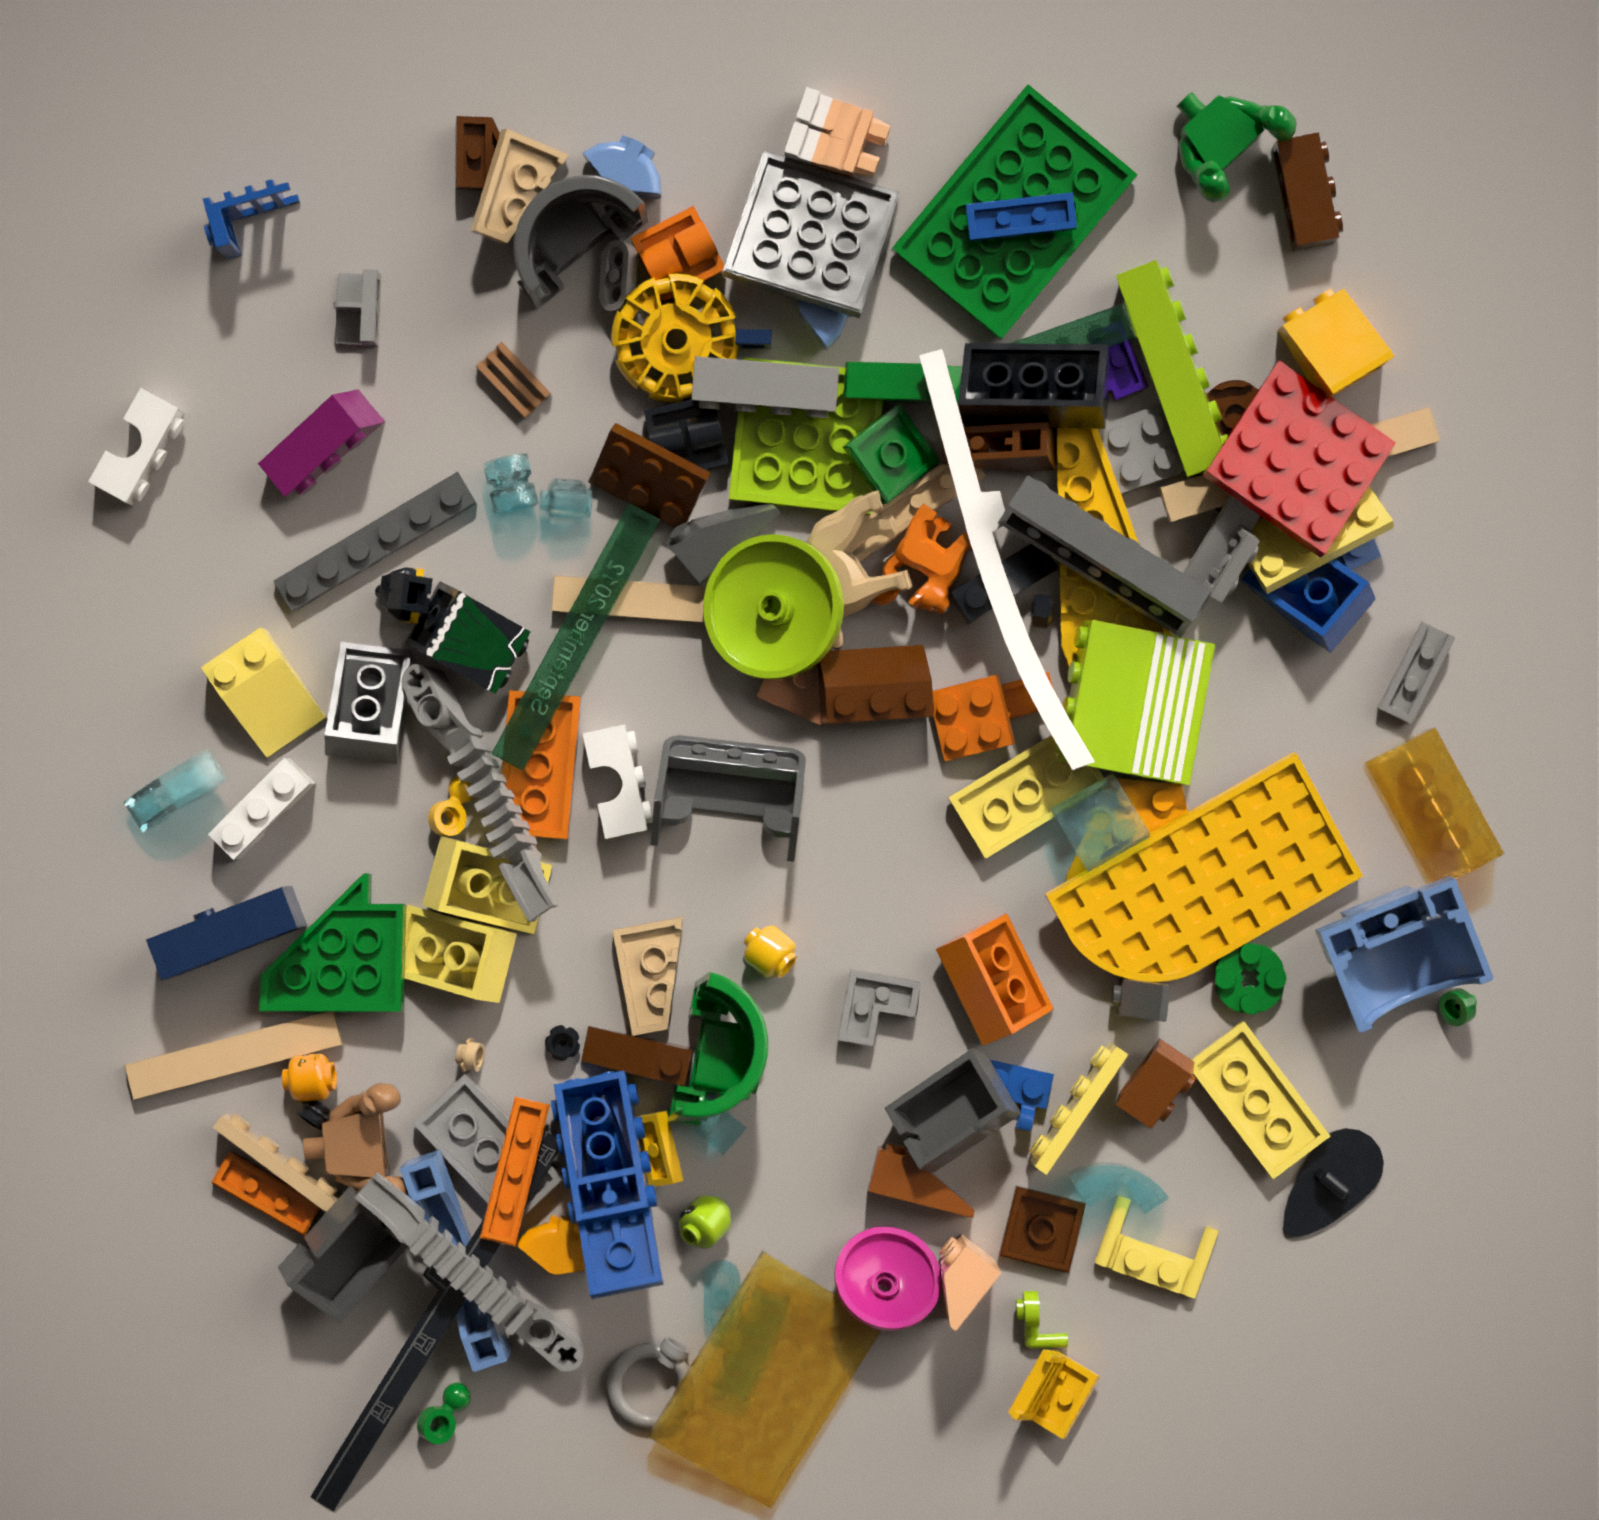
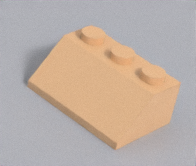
M962 1233L957 1239L950 1237L939 1251L941 1255L939 1265L942 1275L945 1313L950 1327L957 1331L1001 1274L996 1261Z

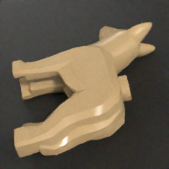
M878 490L852 499L841 510L815 523L807 540V543L819 550L829 560L838 575L844 599L843 618L861 611L868 606L872 599L886 591L898 589L902 592L913 587L908 570L869 577L858 559L851 553L872 536L896 537L891 519L864 518L865 514L870 511L877 512L883 509ZM841 628L832 648L837 650L843 645Z

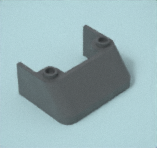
M684 735L669 737L663 744L654 798L650 845L658 846L661 823L669 825L685 823L691 818L693 808L763 816V828L766 832L774 837L790 838L787 861L794 862L806 765L804 754L799 750L787 747Z

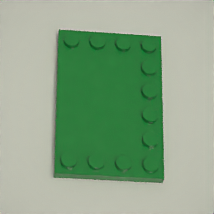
M1027 84L894 244L891 251L1001 341L1138 174ZM1073 192L1077 229L1074 231L969 242L966 204Z

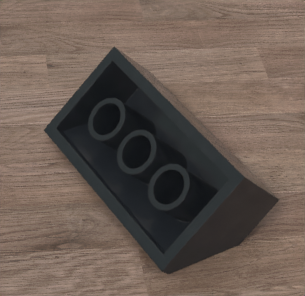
M965 343L958 400L963 427L1048 422L1051 428L1106 429L1109 398L1108 344Z

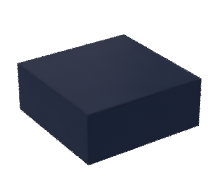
M736 329L735 344L739 346V349H772V330Z

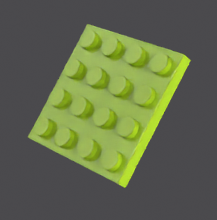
M744 357V360H747V361H760V362H772V363H784V364H797V365L832 367V366L813 365V364H804V363H795V362H785V361H776V360H767V359H758V358H748V357ZM834 367L839 368L836 412H828V418L806 417L807 410L792 409V416L770 414L771 407L756 406V413L738 411L729 500L837 512L852 499L873 492L870 485L843 449V446L882 415L883 401L844 398L845 368Z

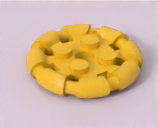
M678 273L668 274V278L655 280V277L633 289L626 296L625 299L628 301L621 312L617 310L611 332V346H615L618 357L615 362L626 381L634 389L639 387L649 393L648 397L665 403L682 402L683 399L691 398L695 356L708 357L711 352L718 358L737 359L739 346L735 344L736 329L733 320L736 318L735 312L726 297L717 288L712 290L704 285L703 279ZM672 292L674 303L668 302L661 305L659 294ZM695 296L705 302L701 312L690 306ZM640 308L649 313L642 326L633 320ZM720 322L722 335L711 337L709 324ZM672 329H681L686 335V342L679 349H672L666 343V336ZM640 341V348L643 353L633 356L629 343ZM651 366L663 372L657 381L646 375ZM690 372L692 383L680 385L677 375Z

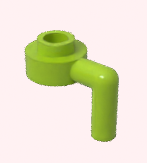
M1023 1291L1022 1298L1016 1299L1017 1320H1024L1026 1347L1029 1349L1068 1347L1067 1333L1039 1334L1038 1291Z

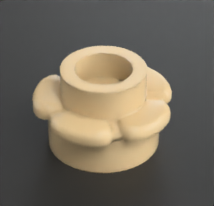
M468 1038L465 1044H459L455 1061L457 1065H460L463 1073L470 1071L478 1072L481 1069L485 1056L484 1045L474 1042L473 1038Z

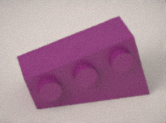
M359 389L333 394L268 453L258 465L284 497L297 493L302 496L317 484L316 478L322 473H328L342 461L341 458L359 446L385 421Z

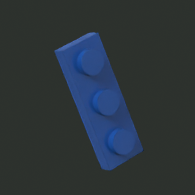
M1073 192L972 203L965 206L969 242L1074 231L1077 229Z

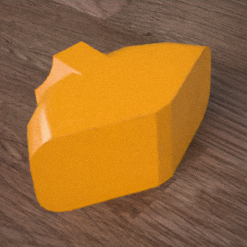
M551 1214L549 1222L528 1229L516 1242V1245L551 1274L559 1275L586 1270L579 1227L577 1223L572 1224L569 1217Z

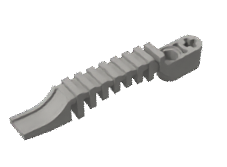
M413 664L404 671L402 686L416 718L446 750H449L451 755L447 759L450 765L464 768V770L457 773L460 781L472 784L466 790L469 796L479 799V802L474 804L476 811L486 813L487 815L480 819L483 827L494 829L486 834V837L490 843L499 844L490 849V852L494 858L510 861L511 864L502 863L499 865V868L527 920L534 922L539 916L558 906L541 869L542 854L536 848L538 845L536 838L530 836L528 832L530 829L527 821L522 820L520 816L522 814L519 805L514 804V794L512 790L506 788L507 780L503 774H499L497 768L500 766L496 759H492L490 755L492 750L489 744L483 743L480 740L483 737L480 728L472 727L467 721L445 673L436 668ZM440 708V715L439 717H437L438 710Z
M376 1172L355 1195V1199L376 1215L401 1243L404 1242L409 1246L411 1253L422 1257L423 1263L429 1268L430 1266L434 1267L437 1270L436 1273L442 1279L446 1277L454 1289H460L464 1292V1297L470 1302L472 1300L476 1302L478 1308L483 1313L488 1312L496 1324H504L505 1330L511 1336L516 1333L560 1371L570 1372L580 1367L584 1356L583 1342L581 1337L549 1309L532 1301L524 1300L520 1296V1291L515 1286L509 1291L506 1288L507 1281L501 1276L496 1280L493 1277V1270L487 1265L483 1269L479 1265L480 1259L474 1254L470 1257L466 1255V1247L460 1242L457 1245L453 1244L452 1234L445 1229L441 1234L438 1231L439 1221L433 1216L426 1221L424 1219L425 1210L385 1177ZM536 1322H545L549 1325L550 1329L544 1334H536L532 1331L531 1326ZM563 1347L565 1350L573 1347L574 1354L566 1352L562 1355L561 1348Z

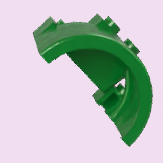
M712 972L695 981L688 1017L702 1019L690 1084L689 1087L680 1085L674 1087L667 1121L693 1128L699 1127L701 1120L707 1121L708 1118L726 1112L742 1101L749 1100L750 1094H756L768 1057L767 1028L757 1004L737 983ZM728 1012H730L737 1023L720 1020L721 1014L728 1015ZM706 1094L719 1096L713 1101L705 1099Z

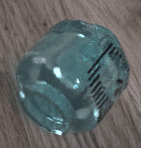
M554 478L549 482L547 490L540 491L539 510L546 512L547 520L551 524L579 526L583 523L585 517L590 518L592 490L586 489V485L582 480Z

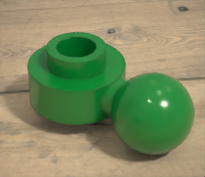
M452 1383L445 1388L441 1407L431 1406L420 1414L417 1421V1430L424 1440L439 1445L447 1442L453 1436L456 1428L454 1412L464 1410L471 1401L470 1390L462 1383ZM436 1418V1426L430 1429L431 1421Z

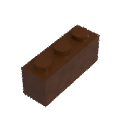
M1319 132L1292 137L1284 142L1277 140L1272 146L1292 251L1334 244L1340 237L1339 233L1343 232V222L1340 212L1334 211L1332 198L1336 197V186L1333 177L1327 176L1325 163L1329 162L1327 143L1325 141L1321 142Z

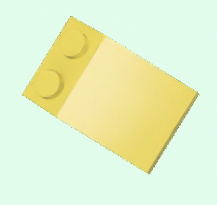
M259 627L201 667L219 696L267 758L327 718L269 632L264 628Z
M440 836L422 905L440 912L530 934L535 933L538 918L534 922L527 920L499 868V865L502 863L511 864L509 860L494 858L490 848ZM541 862V869L548 884L553 865Z
M407 905L405 979L472 999L500 1003L517 933Z

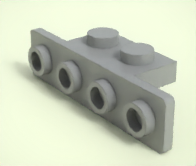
M1231 495L1183 572L1185 575L1197 579L1201 585L1211 590L1194 621L1197 620L1210 597L1223 602L1226 595L1234 592L1239 583V574L1246 564H1250L1258 552V543L1260 541L1251 530L1260 515Z

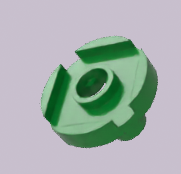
M1248 942L1217 960L1214 968V987L1219 999L1230 1009L1251 1015L1264 1012L1274 1006L1282 996L1284 985L1287 981L1283 963L1277 954L1270 948ZM1244 969L1248 972L1254 969L1257 971L1256 980L1258 983L1256 986L1247 985L1243 987L1241 985L1244 979L1241 972Z

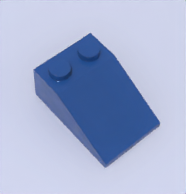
M1336 559L1269 594L1265 592L1251 569L1241 579L1247 587L1301 633L1330 653L1376 600L1370 583Z

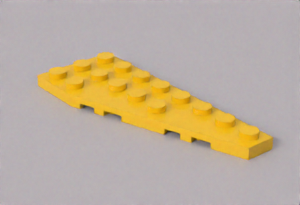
M1056 428L1057 494L1066 500L1073 501L1079 508L1096 519L1105 521L1112 529L1123 536L1138 542L1098 429ZM1059 562L1061 649L1068 668L1072 661L1076 662L1078 647L1074 646L1075 633L1085 620H1097L1172 635L1169 630Z

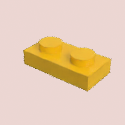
M667 1111L637 1116L642 1117L646 1138L639 1139L641 1152L648 1151L652 1172L646 1173L649 1185L657 1187L684 1181L671 1125L667 1122Z

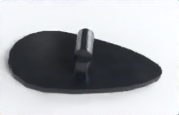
M1342 1128L1331 1131L1329 1133L1330 1137L1314 1148L1299 1172L1287 1198L1283 1228L1288 1235L1292 1237L1307 1235L1328 1226L1359 1204L1377 1186L1382 1177L1384 1160L1380 1147L1371 1136L1358 1129Z

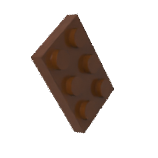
M615 423L607 436L588 483L676 528L683 523L687 524L711 473Z

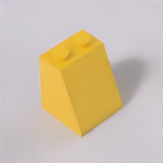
M1344 288L1335 294L1332 289L1320 294L1313 299L1316 305L1305 312L1299 307L1282 318L1285 324L1278 329L1279 334L1307 380L1320 388L1327 398L1333 397L1383 367L1395 357Z

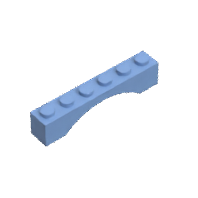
M437 1150L407 1160L400 1168L410 1198L425 1210L424 1219L428 1221L433 1216L439 1221L438 1231L441 1234L446 1229L452 1234L453 1244L457 1245L460 1242L466 1247L472 1237L441 1151ZM466 1299L457 1312L456 1318L461 1341L472 1371L476 1372L506 1362L512 1352V1348L503 1324H496L488 1312L483 1313L478 1308L476 1302L473 1300L470 1302Z

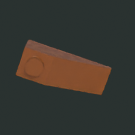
M887 1143L886 1148L877 1147L867 1187L868 1192L971 1218L974 1217L975 1210L968 1202L933 1172L918 1168L912 1156L906 1154L907 1147L893 1143Z

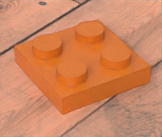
M999 675L933 691L934 720L944 761L1015 744Z

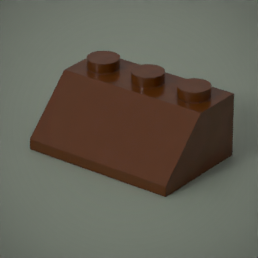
M924 645L829 650L825 657L818 662L821 723L934 717L932 678Z

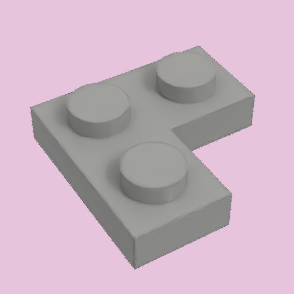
M850 969L838 1040L873 1047L879 1011L915 1018L921 982Z

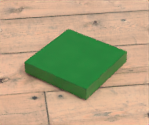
M900 403L892 406L843 446V449L872 490L879 491L882 504L891 502L940 462Z

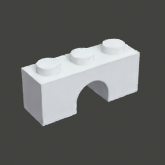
M140 388L123 418L125 421L136 426L140 431L142 442L139 450L127 458L117 457L105 450L88 482L132 506L136 500L141 501L148 491L150 483L147 482V479L152 470H158L166 458L167 451L164 449L170 438L175 439L184 425V420L181 419L184 412Z
M620 725L582 733L590 769L611 767L620 774L622 779L620 794L611 801L598 804L605 839L649 830L647 823L652 822L653 815L650 802H643L640 788L646 787L642 766L635 767L632 753L639 752L635 732H628L626 725Z
M283 758L208 835L233 860H240L265 835L266 829L283 812L291 809L316 783L292 759Z

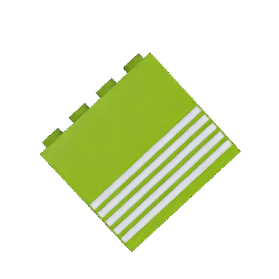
M1097 620L1083 621L1082 626H1079L1075 633L1074 646L1078 647L1076 662L1072 661L1068 671V682L1072 683L1070 695L1065 697L1062 706L1095 761L1085 766L1163 780L1167 783L1190 785L1215 644ZM1055 743V753L1059 754L1057 762L1068 763L1057 743Z

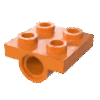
M694 206L630 238L650 279L655 277V280L668 278V274L678 273L703 279L704 283L723 273L725 265L718 254L709 231L703 221H701ZM672 292L659 294L663 303L673 299Z

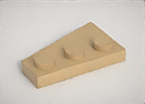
M501 130L470 232L500 244L508 243L515 233L518 222L528 204L551 182L550 178L556 169L565 162L569 155L512 130Z
M683 917L612 930L632 1036L668 1029Z

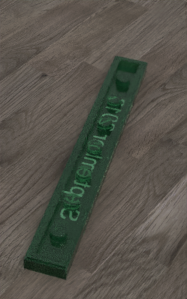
M628 503L491 753L493 756L524 772L660 524V519Z

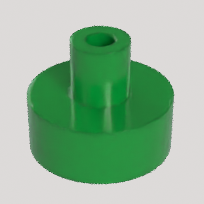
M1455 988L1440 997V1013L1450 1025L1461 1026L1473 1020L1476 1015L1477 1000L1474 995L1469 994L1466 990Z

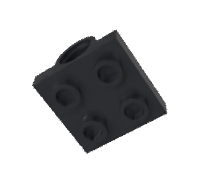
M692 399L643 410L651 442L706 471L729 466L717 410L699 408V401H692Z

